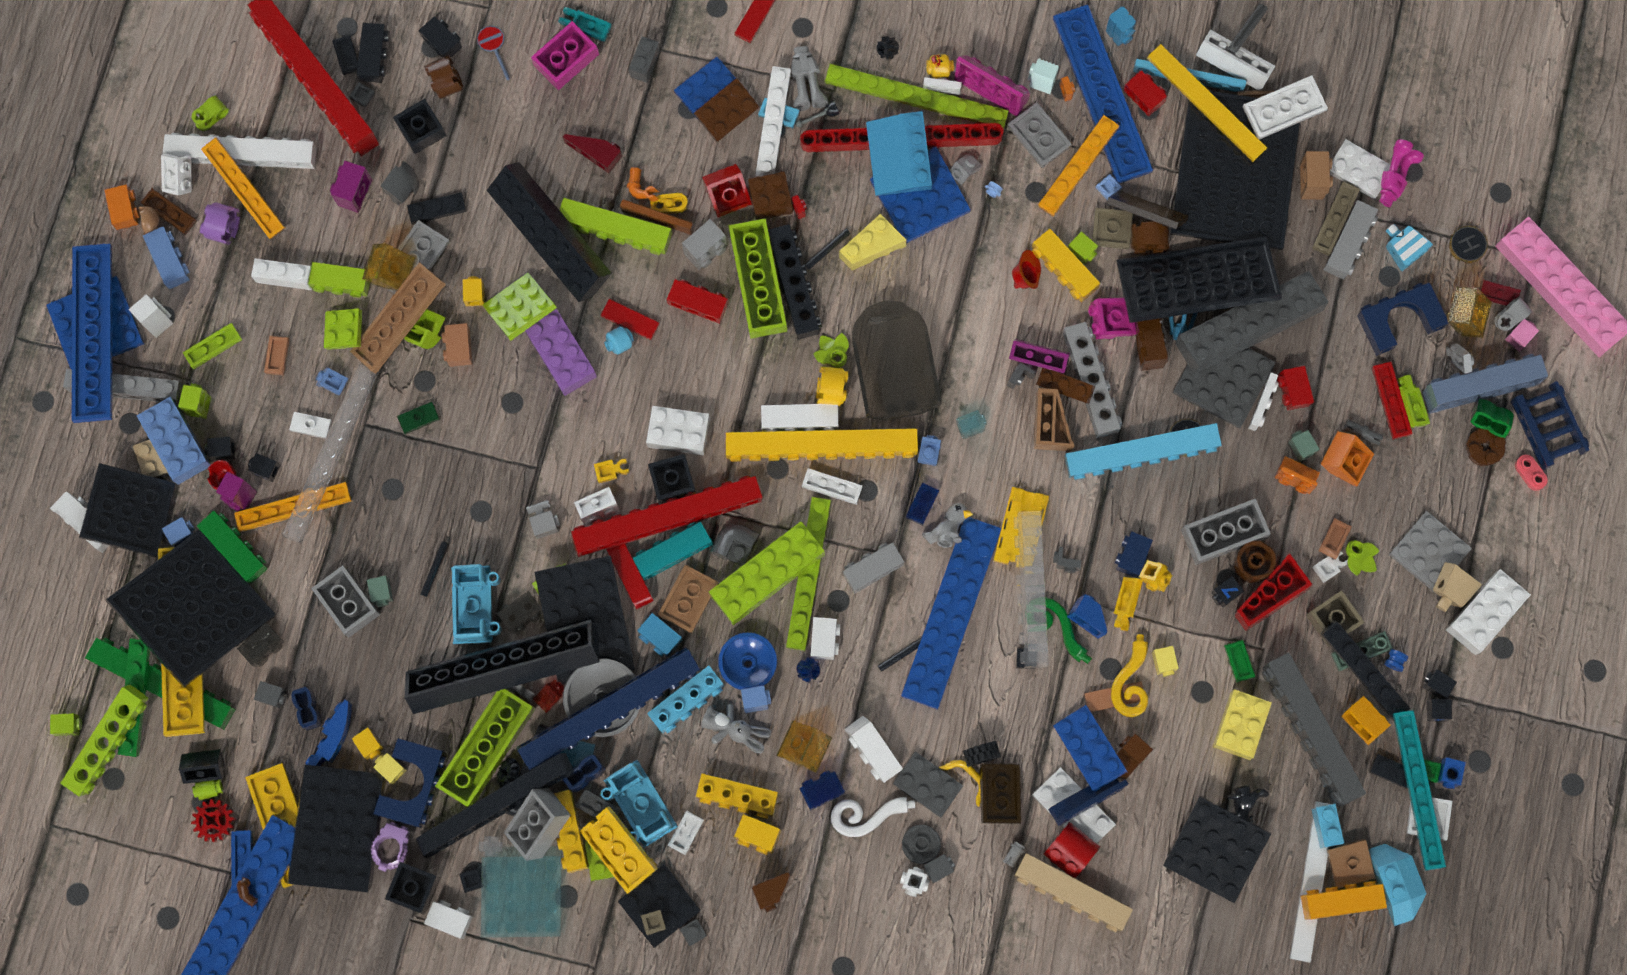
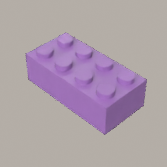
M557 309L525 330L564 396L597 377L593 367Z

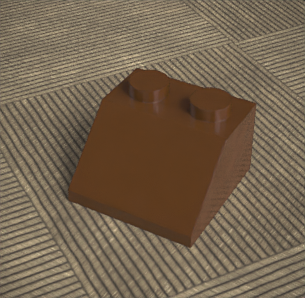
M789 872L752 887L761 911L765 910L768 913L777 909L776 905L780 904L791 878Z

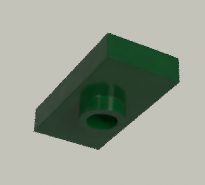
M433 402L397 416L404 434L440 420Z

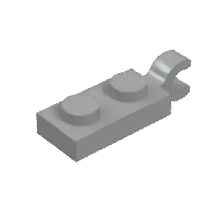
M1459 344L1450 345L1451 348L1446 347L1447 356L1452 358V363L1464 373L1472 372V365H1474L1472 354Z

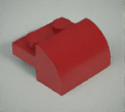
M1069 821L1043 855L1075 879L1101 846Z

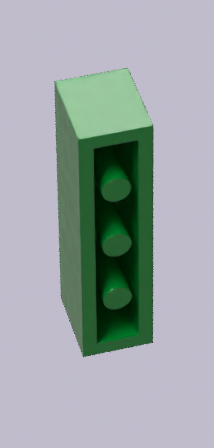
M212 511L196 526L243 579L252 584L268 569L264 565L266 561L260 554L255 555L252 552L254 547L247 540L244 542L239 536L242 534L236 527L233 526L231 528L227 524L229 520L222 512L218 514Z

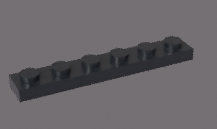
M1333 621L1320 633L1393 721L1394 713L1405 712L1411 709L1337 621Z

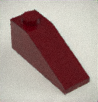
M568 134L563 135L566 145L608 174L622 158L621 148L614 142L609 143L602 139Z

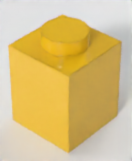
M471 276L468 279H463V302L465 306H482L485 303L484 283L481 278Z
M366 728L351 738L367 760L377 758L381 754L380 751L384 749L370 728Z

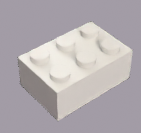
M652 406L646 444L648 448L704 456L710 416L707 413Z

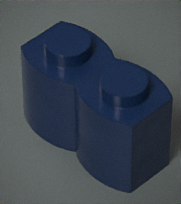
M307 687L293 690L292 702L298 709L297 720L300 726L306 730L320 727L322 719L319 711L316 709V697L312 690Z
M590 755L584 758L578 767L573 768V774L563 780L570 790L579 792L587 787L590 780H595L602 776L606 768L597 756Z

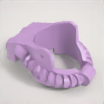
M392 822L386 823L385 827L380 829V835H377V838L372 842L373 845H371L372 859L379 866L378 869L384 872L388 869L394 870L398 867L399 862L404 863L408 855V846L406 844L409 841L408 836L410 832L408 828L403 826L401 828L396 827L397 824ZM395 839L400 845L398 859L392 863H383L378 856V848L384 840Z

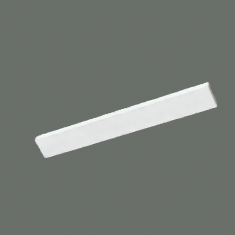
M1316 801L1314 808L1332 804ZM1313 818L1289 958L1308 963L1311 962L1317 919H1304L1301 895H1307L1306 891L1316 889L1319 890V893H1322L1328 857L1326 849L1329 848L1320 849Z

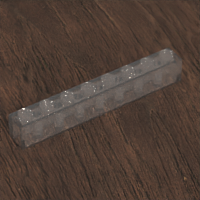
M1041 511L1018 512L1017 517H1014V529H1018V536L1014 537L1015 548L1019 549V555L1015 556V563L1020 571V575H1016V584L1020 586L1021 594H1017V604L1021 606V613H1018V624L1022 625V633H1019V644H1023V652H1020V664H1024V668H1048Z

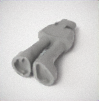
M808 46L794 48L791 65V77L796 79L798 96L794 100L793 106L799 111H805L810 107L805 79L809 80L812 106L814 108H823L828 104L827 96L820 91L817 74L820 72L812 53L809 52Z

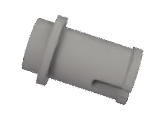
M1016 841L1014 844H1011L1012 847L1003 862L1013 868L1020 855L1025 853V847Z

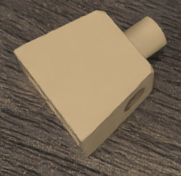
M1445 562L1433 588V591L1441 597L1436 607L1444 612L1448 610L1450 605L1463 607L1482 584L1456 564Z

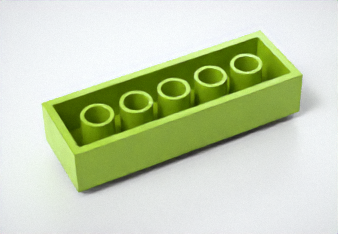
M766 218L728 225L750 339L787 332Z
M800 521L711 589L709 595L734 626L825 556V551Z
M506 689L497 691L435 787L467 807L473 805L536 709Z

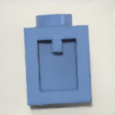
M325 368L323 371H319L316 377L318 381L316 386L323 387L339 396L348 378L330 368Z
M932 435L922 437L918 463L932 466L937 465L941 440H938V437Z

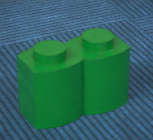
M1479 399L1473 408L1470 422L1480 429L1489 430L1498 437L1506 438L1512 428L1514 414L1506 408L1496 407L1495 404L1488 400Z

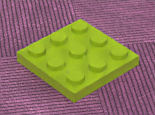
M529 273L523 275L482 305L510 341L557 308Z

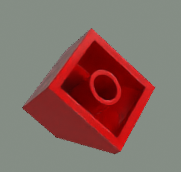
M737 164L702 177L717 218L752 205L744 178Z

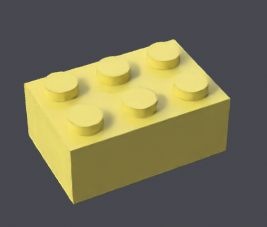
M1235 689L1231 691L1213 747L1247 760L1253 759L1272 702Z

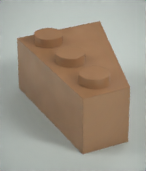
M1038 388L1035 404L1034 449L1072 452L1075 446L1071 439L1058 389Z

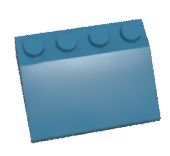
M923 111L903 113L866 122L875 196L930 190L932 188Z

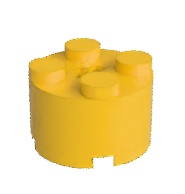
M820 366L821 378L818 377L816 399L818 400L816 403L838 405L840 407L846 401L847 390L843 389L845 382L847 383L848 371H844L842 368Z

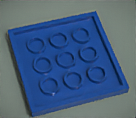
M937 147L928 150L932 188L930 190L878 196L895 229L906 239V243L971 211ZM872 177L870 178V182L874 188V181Z
M117 276L112 277V357L144 345L134 316L129 311V303ZM71 294L46 304L70 369H72Z

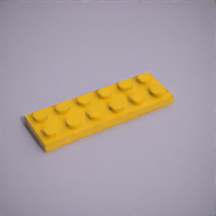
M284 763L245 777L263 830L272 815L295 827L298 803ZM289 868L281 880L283 888L293 885L287 884Z

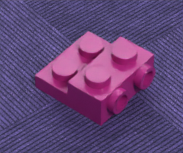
M1097 298L1090 303L1088 313L1093 317L1091 329L1096 339H1113L1115 337L1136 335L1135 322L1129 323L1124 298Z

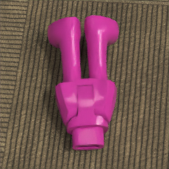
M1399 139L1395 142L1389 171H1383L1382 189L1380 191L1382 196L1379 201L1389 208L1392 206L1393 201H1397L1406 188V175L1410 165L1420 163L1424 157L1420 151L1412 150L1413 144L1406 140Z

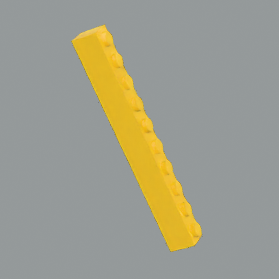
M917 429L726 432V458L732 462H739L742 459L760 461L761 458H768L769 461H779L780 458H788L790 461H795L807 457V460H817L818 457H826L827 460H835L837 457L856 459V456H864L865 459H874L876 456H883L885 459L895 458V456L913 458L918 453Z

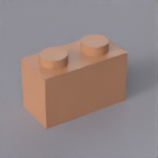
M468 324L444 325L445 332H442V341L446 343V350H443L444 361H447L450 367L472 365L470 328Z

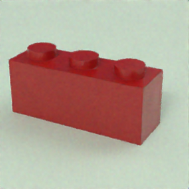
M675 279L667 297V304L720 324L728 306V299L722 293L715 292L714 294L703 286L695 287L687 280L680 279L679 281Z

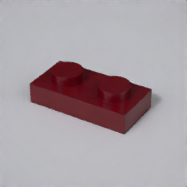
M1483 280L1477 298L1507 306L1520 296L1521 290Z

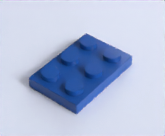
M716 57L674 89V93L693 114L736 78L721 60Z

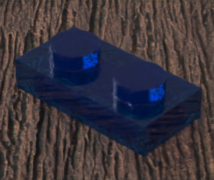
M922 483L906 518L923 526L939 490Z

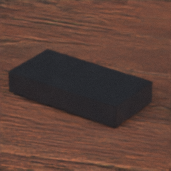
M347 35L332 40L342 74L347 75L356 72L358 59L351 36Z

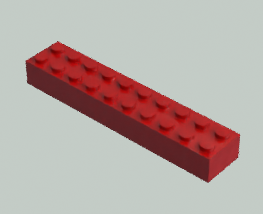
M253 0L247 4L250 9L248 14L253 19L255 25L263 32L267 41L273 45L277 54L283 58L287 67L293 71L300 84H303L307 93L315 100L320 110L325 113L330 123L335 126L343 140L345 139L354 154L358 152L362 157L378 146L379 143L373 131L273 1Z

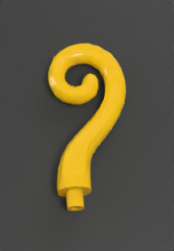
M1143 634L1136 635V641L1132 642L1131 659L1118 673L1111 687L1112 703L1115 709L1126 717L1139 716L1146 710L1148 705V695L1139 686H1130L1124 692L1126 700H1130L1133 694H1137L1140 697V702L1137 706L1128 707L1121 698V690L1124 683L1145 661L1148 642L1144 641Z

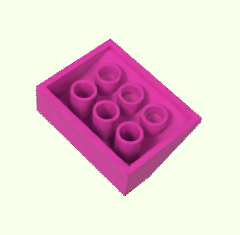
M965 55L957 58L955 81L961 82L962 85L999 107L1009 110V113L1014 116H1019L1030 97V92H1028L1026 87L1016 85L1009 77L999 75L994 68L984 66L975 57L971 58Z

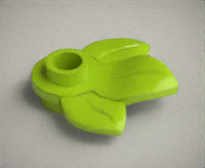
M840 333L835 340L827 336H820V350L813 354L815 359L821 364H830L836 368L844 366L847 362L846 352L849 348L846 336ZM840 356L841 360L835 361L834 357Z
M1355 540L1349 542L1346 545V554L1349 556L1347 565L1350 571L1356 576L1360 574L1361 570L1369 573L1375 572L1377 569L1373 556L1378 554V548L1369 542L1361 543Z

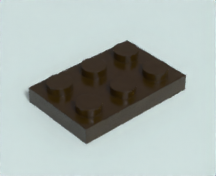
M980 764L981 824H1021L1020 764Z

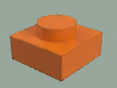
M1068 76L1061 78L1059 84L1064 101L1072 100L1073 93L1075 92L1073 82H1070Z

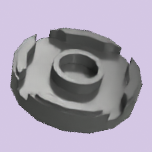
M915 825L909 828L902 840V850L905 856L911 862L917 864H927L933 861L939 855L941 849V839L938 833L927 825Z

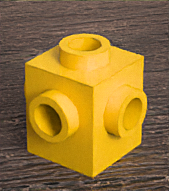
M1147 560L1139 577L1146 584L1145 587L1147 589L1164 592L1173 575L1163 563Z

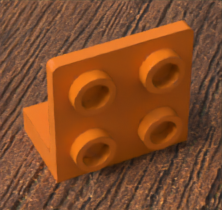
M1285 456L1274 478L1278 479V482L1282 485L1295 487V490L1299 493L1310 494L1318 484L1316 480L1320 472Z

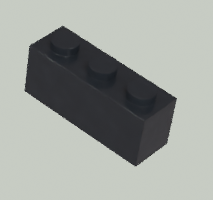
M362 23L357 77L360 82L382 83L383 77L386 76L384 61L388 58L386 43L390 41V31L387 30L385 24Z

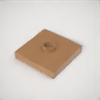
M1365 839L1326 849L1335 886L1338 888L1375 879Z

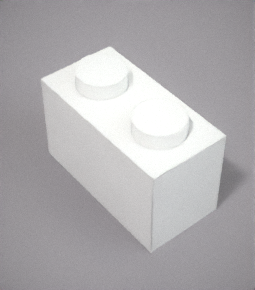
M813 617L811 658L834 660V655H838L839 643H835L836 636H840V624H837V619Z
M441 899L439 903L433 901L424 924L464 939L473 918L468 915L469 911L460 907L457 910L450 908V903Z

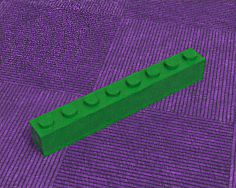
M105 637L103 640L96 638L85 659L125 679L128 649L122 646L119 649L114 647L113 644L115 642ZM154 663L153 666H148L146 690L162 698L161 666ZM205 689L203 692L204 720L225 730L236 709L231 707V702L223 698L219 701L214 698V693Z

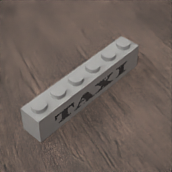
M66 369L63 387L71 393L72 369ZM112 374V397L161 402L171 397L179 404L183 384L180 381Z

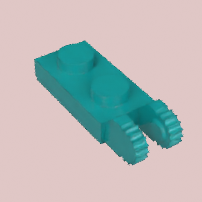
M564 7L563 13L573 17V22L585 35L605 42L612 27L611 23L582 11ZM560 17L558 20L563 26H567L572 22L563 17Z

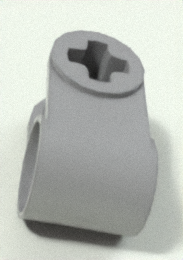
M1517 297L1496 315L1494 324L1498 329L1508 331L1528 317L1532 310L1521 297ZM1502 318L1507 319V320H1506V322H1507V325H1506V326L1503 325V324L1500 325V324L1502 323V320H1501Z

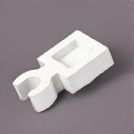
M1328 556L1312 568L1324 583L1340 572L1339 568L1347 565V560L1341 562L1339 556L1336 560Z

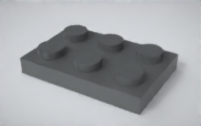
M917 752L912 755L893 783L897 788L940 818H942L964 786Z

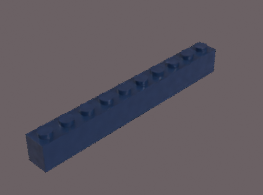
M684 648L516 748L528 769H534L549 758L551 759L561 754L560 752L566 748L570 750L576 747L578 741L583 738L587 740L593 737L595 731L600 728L604 730L610 727L612 721L617 718L621 720L627 717L629 711L634 708L638 710L644 707L649 699L653 698L655 700L661 697L666 689L672 690L678 687L683 679L689 680L697 675L696 672L700 669L689 649Z

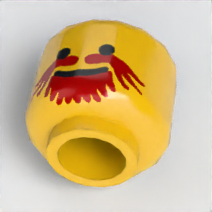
M947 54L932 55L926 61L927 75L934 79L940 77L948 78L951 71H954L953 60H950Z

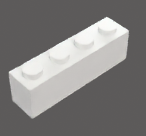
M1210 30L1196 56L1237 79L1247 80L1246 84L1261 91L1275 66L1242 47L1237 53L1229 51L1228 47L1232 41Z
M762 405V432L838 430V405Z

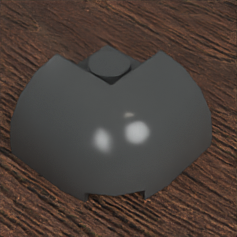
M403 161L399 168L395 166L381 184V188L384 193L391 197L395 204L400 205L407 200L410 192L416 195L419 189V180L414 169Z
M728 525L719 532L709 553L743 566L747 562L751 551H753L760 533L742 525Z

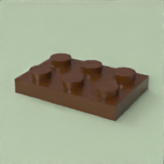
M736 78L693 114L717 143L760 107Z

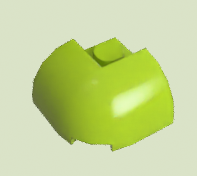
M426 309L404 339L424 349L433 348L441 339L438 333L445 317Z

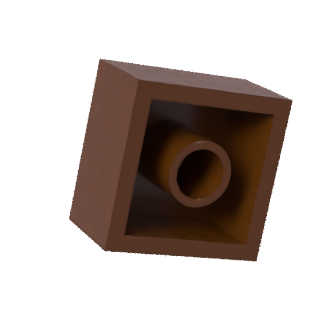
M785 171L748 179L756 220L793 214Z

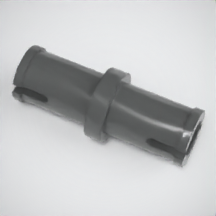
M1350 419L1346 421L1347 424L1344 425V431L1357 435L1361 440L1366 439L1378 446L1380 445V440L1382 441L1384 437L1383 434L1369 429L1367 425L1362 426Z

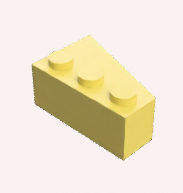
M880 214L839 251V258L853 271L873 262L879 257L906 247V239Z

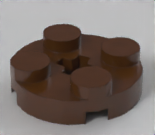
M1479 428L1466 441L1465 447L1469 454L1468 457L1479 466L1493 465L1504 456L1506 440L1503 437L1492 434L1489 430ZM1481 443H1488L1490 450L1483 451Z

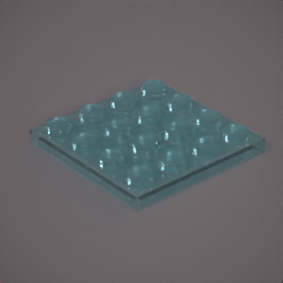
M543 856V858L525 860L523 857H482L481 938L561 937L562 856Z

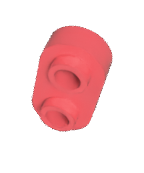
M1530 455L1520 456L1515 462V469L1524 482L1534 491L1544 488L1548 480L1538 463ZM1524 461L1529 463V467L1524 465ZM1535 477H1539L1541 482H1536Z

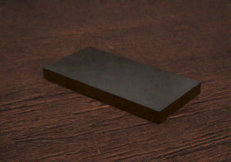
M1122 191L1109 196L1107 200L1108 205L1174 229L1186 223L1189 215Z

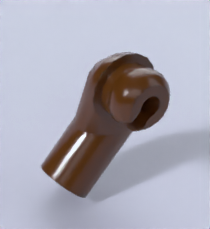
M243 877L236 885L238 896L249 906L254 907L258 899L249 893L248 887L251 885V881Z

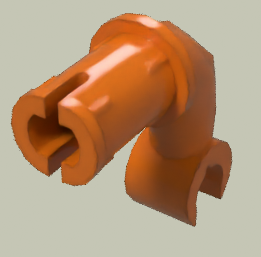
M636 167L630 168L629 183L626 186L630 194L637 199H649L651 202L657 201L658 198L653 195V193H659L656 188L649 186L645 190L641 189L640 179L642 170Z

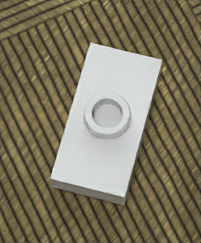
M924 77L923 88L945 94L960 95L961 82L949 81L943 77L938 79Z
M294 412L289 430L328 439L332 420Z
M686 811L668 846L686 855L704 820Z

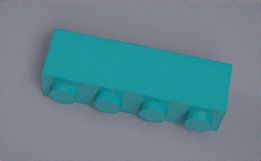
M693 522L686 527V530L682 532L676 531L664 542L659 540L649 550L642 549L635 554L633 560L644 581L713 545L701 522Z

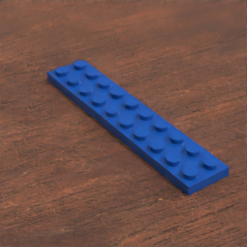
M1088 4L1054 15V24L1094 126L1098 124L1103 115L1119 125L1118 130L1104 147V152L1115 180L1120 184L1152 173L1153 169Z
M111 244L72 247V422L112 420Z
M971 517L963 521L959 532L962 542L955 543L901 697L938 710L1002 528Z
M275 815L271 816L181 975L229 974L290 866L295 832L294 826ZM243 877L251 881V885L248 887L249 893L258 899L254 907L249 906L238 896L236 885Z

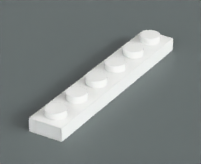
M772 66L756 177L775 174L791 74L790 68Z

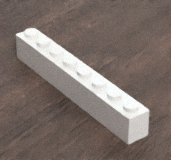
M171 133V135L164 136L163 154L178 157L191 156V163L212 164L201 148L216 137L238 165L315 169L317 147L309 139L293 141L290 138L275 140L271 137L256 139L252 136L238 138L233 135L219 137L213 134L208 136L190 134L187 136L180 133Z

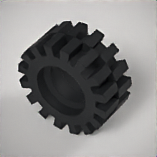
M996 741L974 746L963 751L967 767L1001 757Z

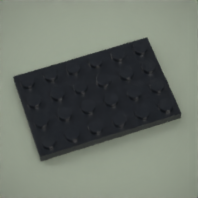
M611 555L534 572L547 632L591 620L599 636V658L612 659L622 663L630 670H635ZM574 670L556 674L558 685H565L568 677Z
M304 765L287 884L368 893L372 864L371 845H373L372 842L375 839L378 816L374 815V811L382 790L383 776L381 774Z

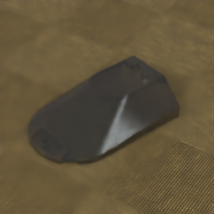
M882 301L866 308L855 322L852 331V344L866 418L891 420L924 414L940 406L942 400L928 329L923 317L918 311L899 301Z

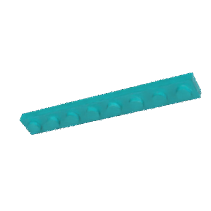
M1414 710L1394 713L1393 719L1424 870L1445 868L1446 864Z

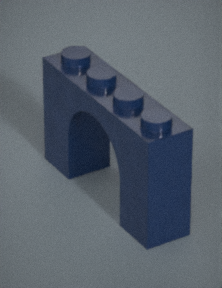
M1430 282L1425 285L1419 283L1408 292L1402 290L1391 299L1385 297L1374 306L1368 304L1362 307L1357 315L1376 356L1393 350L1398 345L1388 325V314L1394 308L1405 307L1413 310L1419 316L1428 335L1444 329L1449 324Z
M397 738L392 758L418 766L424 776V785L419 795L409 801H399L379 795L374 815L422 828L428 821L429 814L427 810L434 802L435 795L433 791L441 778L439 772L441 768H444L447 757L445 752Z

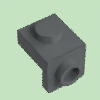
M1059 547L1058 552L1054 551L1053 563H1056V569H1064L1066 573H1076V571L1080 570L1082 560L1062 558L1063 547Z

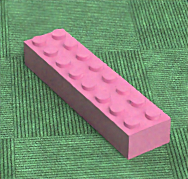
M1529 216L1495 246L1598 357H1601L1627 334V320Z

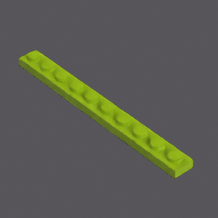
M833 64L829 65L825 78L826 84L978 124L998 123L1003 127V130L1009 110Z

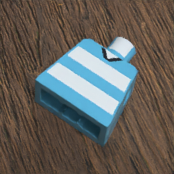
M1393 224L1386 230V233L1392 238L1386 245V248L1402 272L1425 254L1433 245L1411 226H1407L1404 230L1400 231Z

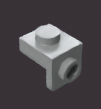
M968 153L955 162L950 173L962 185L968 177L979 171L982 165Z

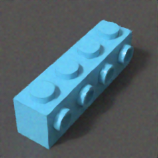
M707 666L647 714L662 734L664 732L668 734L677 727L675 725L677 722L687 720L692 715L691 711L695 708L699 710L708 703L706 700L709 697L719 695L723 691L722 687H724V684L712 668Z

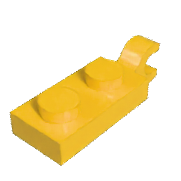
M1123 577L1113 613L1117 615L1114 627L1120 628L1121 631L1129 630L1130 623L1128 617L1133 618L1143 583L1139 578Z

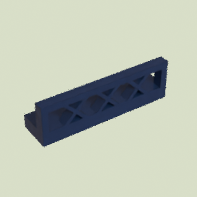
M1116 778L1096 792H1093L1091 787L1087 786L1053 805L1048 810L1057 825L1060 826L1121 792L1129 784L1126 779L1119 782Z

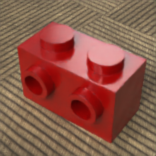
M1142 70L1125 84L1123 90L1148 117L1161 107L1167 98L1165 90L1157 86L1153 82L1152 77L1148 73L1145 74Z
M1305 366L1285 369L1278 374L1277 382H1279L1278 386L1282 389V402L1286 406L1287 411L1309 407L1314 403Z

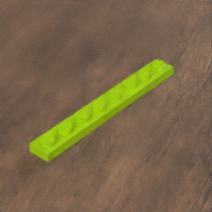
M812 497L807 529L823 548L831 500ZM821 559L798 576L786 648L801 651L806 649Z

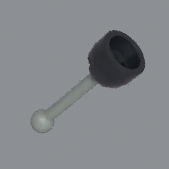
M832 101L825 106L823 112L803 121L798 120L796 126L801 128L803 124L825 114L829 117H835L840 113L835 102Z

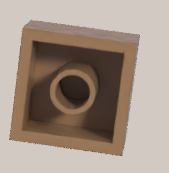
M1306 151L1300 162V199L1323 200L1325 195L1329 193L1330 187L1333 186V177L1330 176L1332 158H1329V152Z

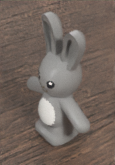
M731 703L726 706V715L717 712L709 706L701 724L702 728L718 732L711 739L713 744L719 743L729 734L733 741L744 743L755 753L764 752V746L751 736L767 738L771 735L769 728L750 726L743 720H734V706Z

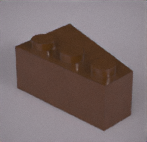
M1162 318L1135 322V337L1141 371L1162 369L1166 362H1168L1165 335L1162 333L1161 328Z

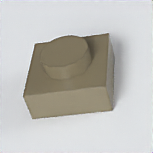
M661 910L641 916L646 935L666 930Z

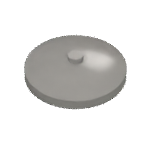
M600 658L599 663L575 669L568 677L563 690V706L567 717L633 679L635 675L622 663L607 658ZM634 708L629 711V715L621 720L617 718L612 721L610 727L604 730L600 728L595 731L594 736L608 737L622 732L634 721L639 709L636 710Z

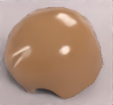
M139 206L141 226L144 231L143 235L158 229L160 221L157 211L151 207Z

